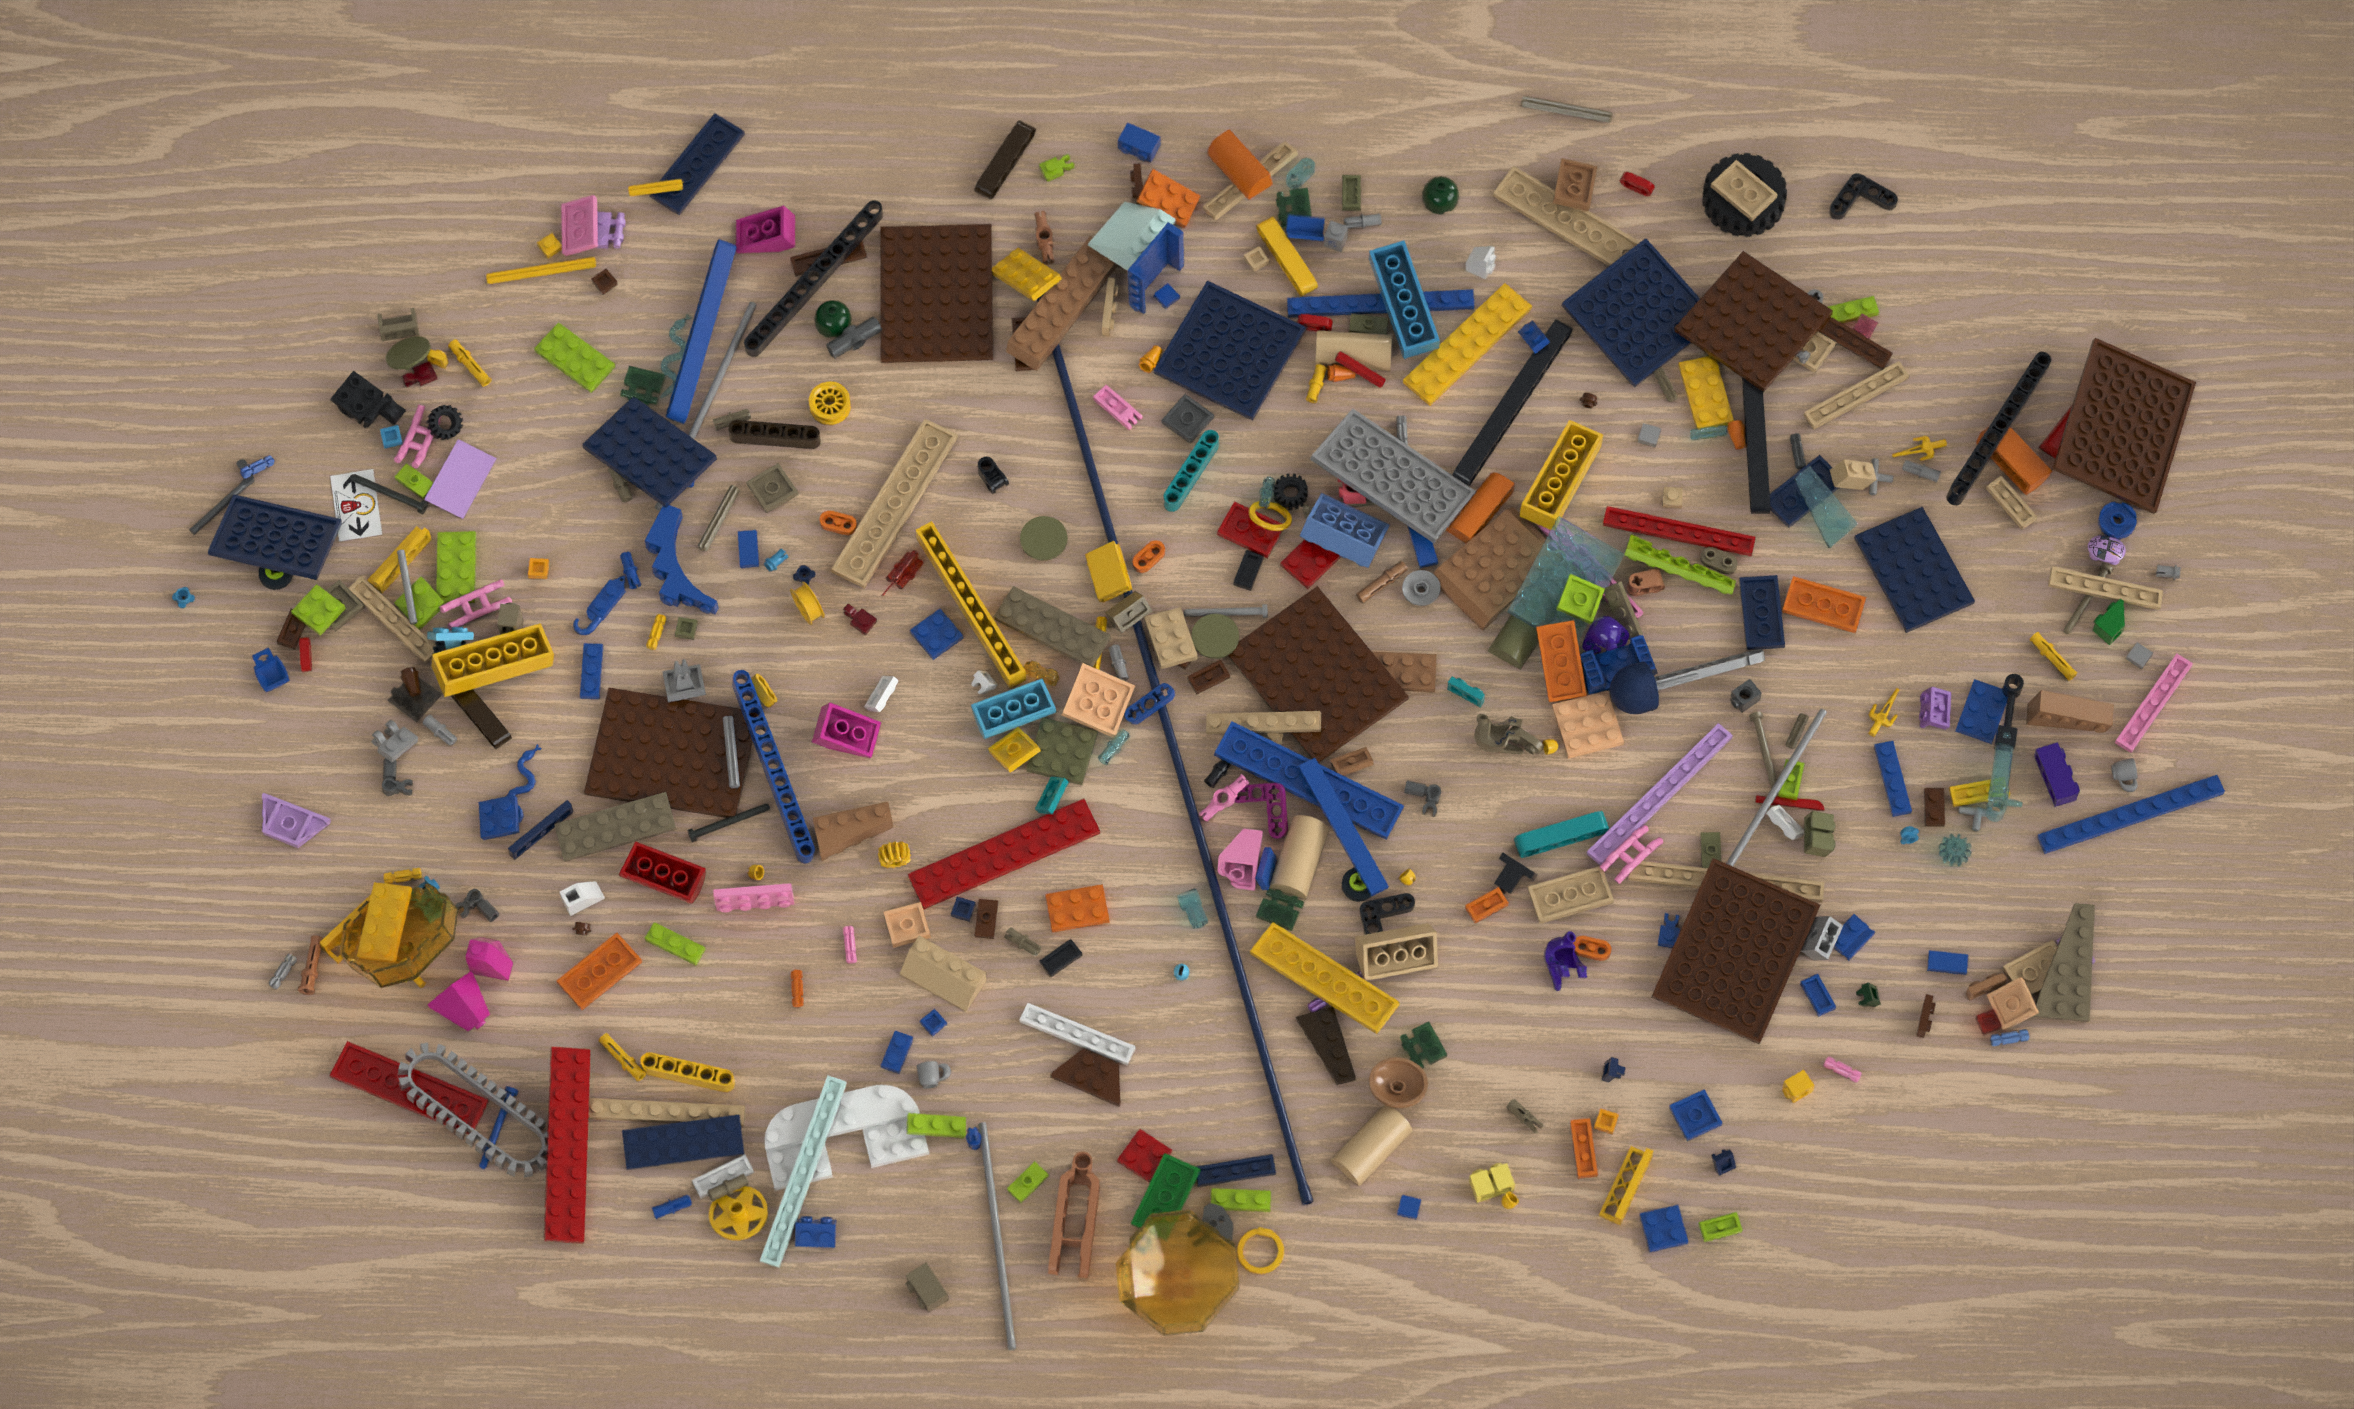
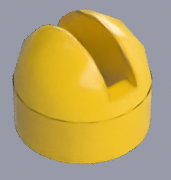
M1554 739L1543 740V751L1546 755L1557 751V741Z
M755 864L748 868L749 872L747 874L750 879L761 880L763 878L764 868L762 865Z
M1408 868L1398 879L1404 885L1409 886L1416 880V876Z
M1506 1192L1502 1197L1501 1203L1504 1208L1512 1209L1519 1203V1200L1512 1192Z

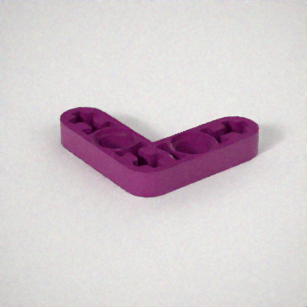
M1280 783L1246 785L1240 792H1248V796L1236 797L1235 803L1266 801L1269 834L1275 839L1284 838L1288 833L1284 786ZM1257 787L1262 791L1260 798H1255L1253 795V791ZM1275 788L1279 789V793L1276 795L1272 794V790ZM1272 800H1280V802L1272 803ZM1275 805L1281 808L1279 816L1273 814V807ZM1273 819H1282V822H1274ZM1275 828H1282V832L1278 834V832H1275Z

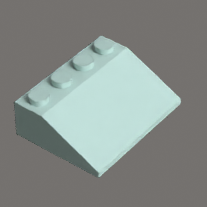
M1124 202L1092 238L1088 246L1128 271L1168 222L1174 225L1176 219L1161 209Z

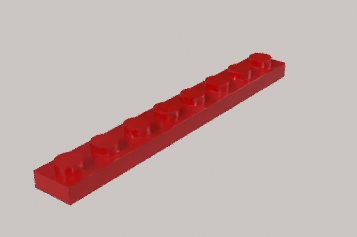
M1609 506L1606 508L1603 526L1702 547H1714L1722 551L1751 557L1756 539L1755 536Z

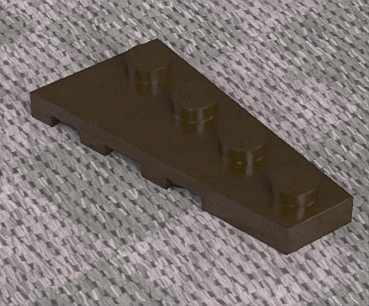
M1334 1007L1297 1016L1296 1021L1304 1030L1306 1037L1314 1046L1316 1053L1324 1062L1335 1083L1340 1085L1355 1081L1356 1076Z

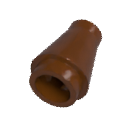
M415 667L403 669L400 678L407 688L410 697L420 695L419 672L416 671Z

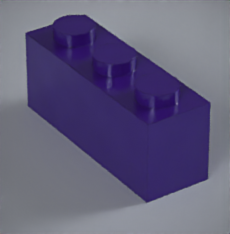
M2058 742L2037 748L2034 758L2054 807L2076 801L2080 789L2078 783L2073 781L2072 768L2065 761L2064 749L2060 748Z

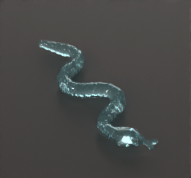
M686 314L685 319L675 321L669 331V337L680 346L681 351L666 356L660 363L661 371L673 381L672 385L662 393L660 398L666 397L673 391L677 375L668 368V364L681 360L683 357L686 342L676 336L675 332L685 326L687 319H692V317H688L689 314Z

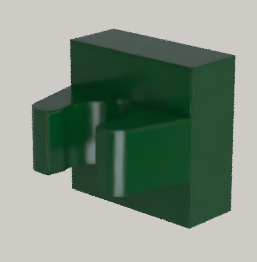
M1865 983L1861 985L1862 988L1856 991V995H1864V999L1858 1002L1859 1005L1863 1007L1881 1005L1876 986Z

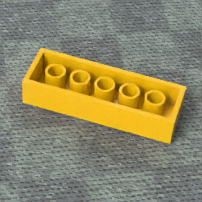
M1569 420L1523 500L1520 517L1554 531L1602 446L1603 434Z
M539 623L432 654L431 667L444 697L551 667L553 666L554 653L543 627Z

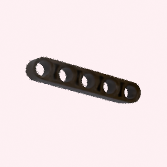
M1021 120L1017 121L976 183L974 189L976 193L990 200L995 197L1032 141L1036 128Z
M734 420L728 426L731 441L739 444L815 449L821 443L819 429L810 425ZM735 430H741L740 433H733ZM755 431L760 432V433L757 434V435H753V434H752V433L755 432ZM772 433H778L777 436H771ZM792 434H796V435H797V436L794 437V438L789 437V436L792 435ZM809 436H816L814 439H808Z
M473 689L451 695L496 750L512 739L508 730Z

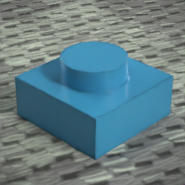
M398 425L380 429L385 449L403 444Z

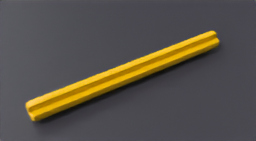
M595 257L491 272L486 274V280L488 284L595 268L596 259Z

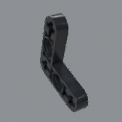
M1856 173L1849 178L1832 202L1830 216L1836 220L1843 219L1859 196L1866 198L1885 210H1893L1897 206L1898 197L1889 189L1860 173ZM1858 180L1861 181L1860 184H1857L1854 190V182H1857ZM1874 188L1878 190V194L1870 195L1868 190ZM1850 193L1853 198L1846 200L1843 198V194ZM1892 199V202L1886 203V200ZM1843 204L1841 211L1835 212V209H1838Z
M1403 893L1364 902L1360 906V917L1365 935L1372 934L1367 929L1370 925H1376L1379 929L1377 932H1383L1380 919L1411 912L1415 907L1414 897L1409 893ZM1407 899L1410 902L1408 907L1403 904V900ZM1395 901H1398L1399 909H1396ZM1390 903L1393 909L1391 911H1384L1382 905ZM1366 908L1373 910L1371 911L1372 919L1368 920V913L1365 912Z

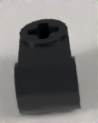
M984 456L979 459L978 474L991 494H995L996 490L1002 486L1009 485L1005 474L998 468L991 457ZM983 466H990V467H991V468L988 469V470L982 469Z

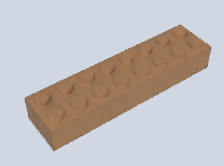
M1092 236L1088 237L1060 273L1062 280L1046 291L1008 340L1006 352L1036 371L1042 366L1119 266L1088 246V243L1093 238Z

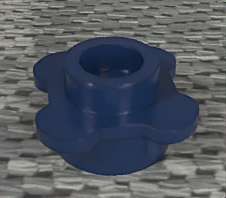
M801 565L796 573L793 574V579L801 583L804 581L809 585V581L816 576V573L806 565Z

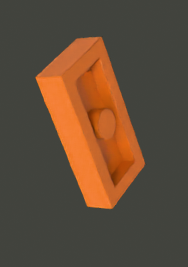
M1498 887L1465 905V909L1476 924L1507 907L1509 902Z

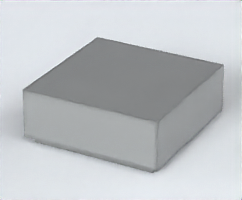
M1643 423L1638 442L1656 447L1661 428Z
M2137 642L2127 655L2126 660L2143 669L2153 655V652Z

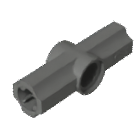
M871 317L858 326H849L843 331L841 336L827 343L826 347L830 355L837 358L851 349L857 350L861 348L866 340L881 332L882 328L878 320Z

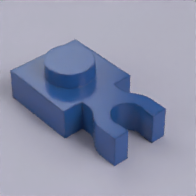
M1665 913L1664 923L1666 926L1661 925L1658 946L1673 948L1680 932V928H1676L1680 915H1676L1675 920L1670 921L1668 919L1669 913Z

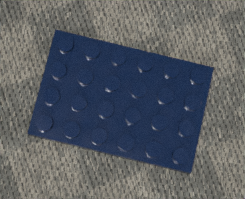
M634 396L582 444L583 449L665 508L717 460L716 454Z
M233 494L208 549V555L318 580L342 525V519Z
M1923 506L1855 535L1854 539L1906 633L1975 603L1972 594Z

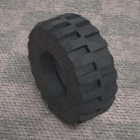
M1737 153L1732 154L1729 158H1722L1720 163L1714 164L1711 167V171L1707 173L1703 188L1702 203L1707 217H1711L1712 224L1716 227L1719 226L1721 231L1732 233L1733 236L1738 237L1739 235H1745V237H1752L1753 234L1760 235L1764 233V230L1773 228L1775 222L1780 220L1782 212H1784L1787 197L1786 181L1784 177H1781L1782 172L1780 169L1775 168L1774 163L1770 160L1766 161L1762 156L1750 155L1751 153H1744L1742 155ZM1736 160L1778 194L1777 198L1753 221L1711 188V183Z

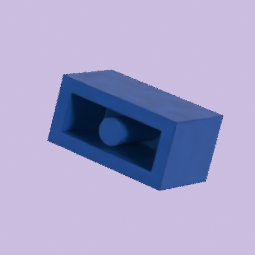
M1128 122L1118 138V149L1121 152L1132 154L1139 160L1150 163L1161 146L1160 136Z

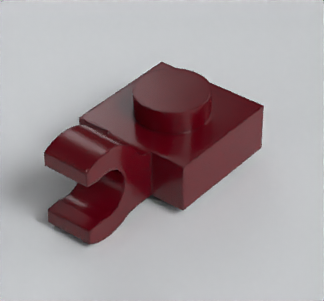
M430 361L412 368L413 373H406L402 376L406 387H410L417 382L421 387L438 379Z
M850 604L843 608V614L852 619L850 625L865 636L877 622V618L864 609L857 612Z

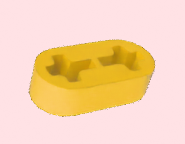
M755 674L751 680L757 696L766 707L770 708L777 702V697L767 681L760 674Z

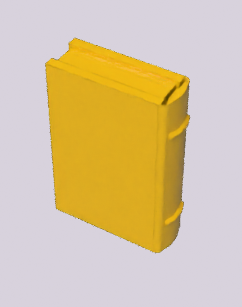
M1112 541L1085 554L1099 602L1104 603L1132 590L1119 544Z

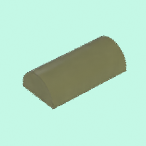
M1529 588L1489 647L1488 652L1521 670L1538 644L1536 626L1552 623L1559 612L1556 610L1558 603L1543 591Z

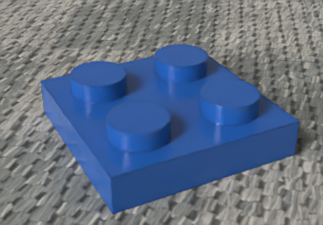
M938 609L910 629L912 636L933 660L964 639L962 633L941 609Z
M515 795L479 802L481 839L488 840L520 833L518 799Z
M1705 1089L1669 1105V1109L1686 1141L1716 1129L1723 1124Z
M1679 1205L1640 1213L1639 1216L1649 1253L1688 1244L1689 1241Z

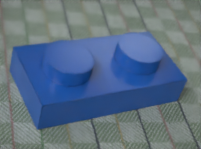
M1533 320L1525 324L1518 331L1535 354L1550 343Z
M894 1031L881 1063V1068L900 1074L914 1040L913 1036Z

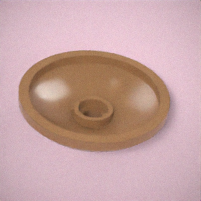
M1388 1058L1376 1064L1369 1076V1088L1373 1096L1384 1105L1394 1108H1407L1419 1103L1424 1098L1428 1088V1079L1424 1070L1415 1062L1405 1058Z

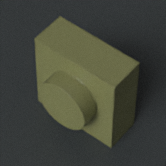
M679 617L675 637L694 640L698 620Z

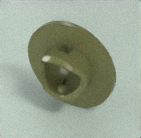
M421 336L403 339L392 346L387 352L386 362L393 369L409 370L412 366L424 361V358L430 352V343Z
M1049 516L1031 519L1024 525L1020 534V542L1024 552L1028 556L1042 561L1051 560L1059 556L1065 550L1068 541L1064 525L1057 519Z
M1209 614L1195 623L1191 637L1195 649L1201 655L1207 658L1219 659L1228 656L1236 649L1239 642V630L1235 622L1229 617L1222 614Z

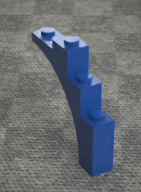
M671 505L667 508L662 506L645 539L646 549L653 554H658L652 565L653 574L658 579L665 580L659 591L660 600L667 606L673 605L676 607L682 601L683 604L689 607L695 606L704 613L716 614L719 609L717 600L697 589L684 575L677 560L676 539L683 519L682 510Z

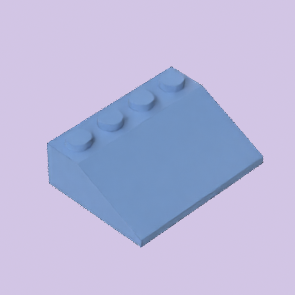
M1321 493L1304 524L1300 537H1303L1308 542L1320 545L1325 550L1335 552L1342 558L1350 559L1359 566L1369 568L1390 524Z

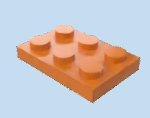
M1152 169L1136 201L1144 206L1161 209L1176 219L1175 224L1185 228L1201 196Z
M1103 884L1045 894L1052 933L1110 923Z

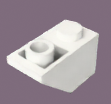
M1474 247L1466 261L1465 271L1486 279L1488 274L1493 273L1496 266L1494 264L1496 255H1494L1495 247Z
M596 881L576 883L559 892L561 900L570 916L605 899Z

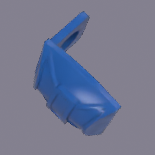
M269 648L252 656L256 664L254 671L257 680L265 692L277 689L290 681L285 666L277 655L273 656ZM262 655H268L265 661L258 659Z

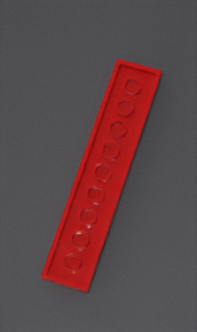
M1081 799L1054 811L1053 815L1046 814L908 874V878L924 910L1100 834V829L1085 799Z
M550 1048L544 1241L583 1244L585 1240L591 1049Z

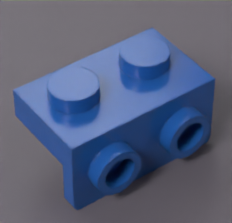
M811 1216L800 1217L796 1221L795 1247L835 1248L837 1220H832V1217H821L820 1219H812Z

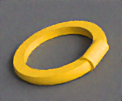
M1266 500L1258 501L1249 508L1248 512L1251 520L1265 529L1282 531L1289 528L1292 524L1291 514L1278 503ZM1259 508L1275 510L1283 515L1286 522L1280 525L1266 523L1257 517L1255 510Z
M1262 1227L1252 1229L1246 1232L1239 1240L1237 1246L1239 1262L1246 1270L1252 1273H1269L1275 1270L1283 1260V1242L1271 1229ZM1255 1235L1272 1238L1278 1247V1255L1275 1261L1269 1266L1261 1268L1250 1265L1243 1255V1248L1248 1239Z

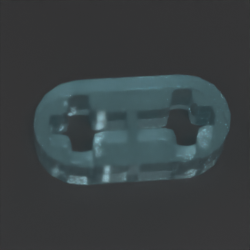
M1310 158L1300 160L1288 172L1286 176L1287 186L1291 189L1301 187L1314 174L1315 162ZM1310 165V169L1306 168V169L1304 170V166L1307 167V166ZM1298 176V181H1291V178L1295 179Z

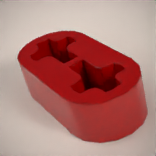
M1624 172L1619 180L1624 187L1644 196H1651L1655 189V185L1652 182L1631 172Z
M1301 314L1298 316L1297 323L1305 326L1308 331H1331L1333 320L1323 316Z
M310 637L299 638L301 671L309 672L312 671Z

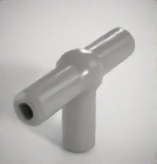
M1873 458L1871 463L1873 464L1877 480L1870 484V495L1877 494L1878 481L1893 482V475L1878 473L1879 459Z
M1959 806L1960 814L1974 815L1973 831L1980 830L1982 816L1997 818L1998 811Z

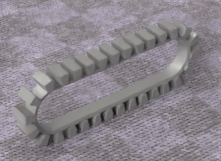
M428 1043L420 1044L422 1054L417 1056L412 1048L405 1053V1059L410 1062V1065L400 1061L398 1075H408V1077L399 1078V1086L401 1091L411 1087V1090L407 1092V1099L414 1103L419 1095L417 1107L421 1110H424L427 1103H430L426 1108V1113L433 1118L437 1110H439L440 1112L436 1115L437 1122L443 1125L448 1117L450 1120L446 1122V1128L452 1133L455 1127L459 1125L460 1127L456 1129V1136L463 1140L468 1132L469 1135L466 1136V1143L473 1147L476 1140H479L475 1145V1150L482 1155L487 1146L489 1149L485 1152V1158L492 1162L495 1155H499L495 1159V1165L502 1170L507 1161L510 1164L507 1168V1174L515 1177L517 1167L524 1168V1178L533 1176L531 1166L535 1164L541 1172L546 1168V1160L542 1156H547V1145H545L547 1143V1131L545 1133L541 1132L546 1127L545 1120L539 1117L534 1125L532 1122L536 1120V1114L530 1109L527 1115L523 1117L522 1115L526 1113L525 1105L519 1102L514 1110L513 1107L516 1105V1099L509 1095L506 1102H503L507 1095L505 1090L500 1087L495 1096L493 1093L497 1090V1084L490 1080L487 1087H483L487 1083V1077L480 1073L475 1081L477 1069L470 1066L467 1073H465L467 1062L462 1058L457 1066H455L454 1064L458 1061V1055L453 1051L450 1052L447 1059L443 1057L446 1052V1046L438 1044L436 1053L428 1052ZM426 1059L437 1060L536 1133L542 1143L539 1154L528 1161H518L510 1157L418 1088L411 1078L415 1065Z

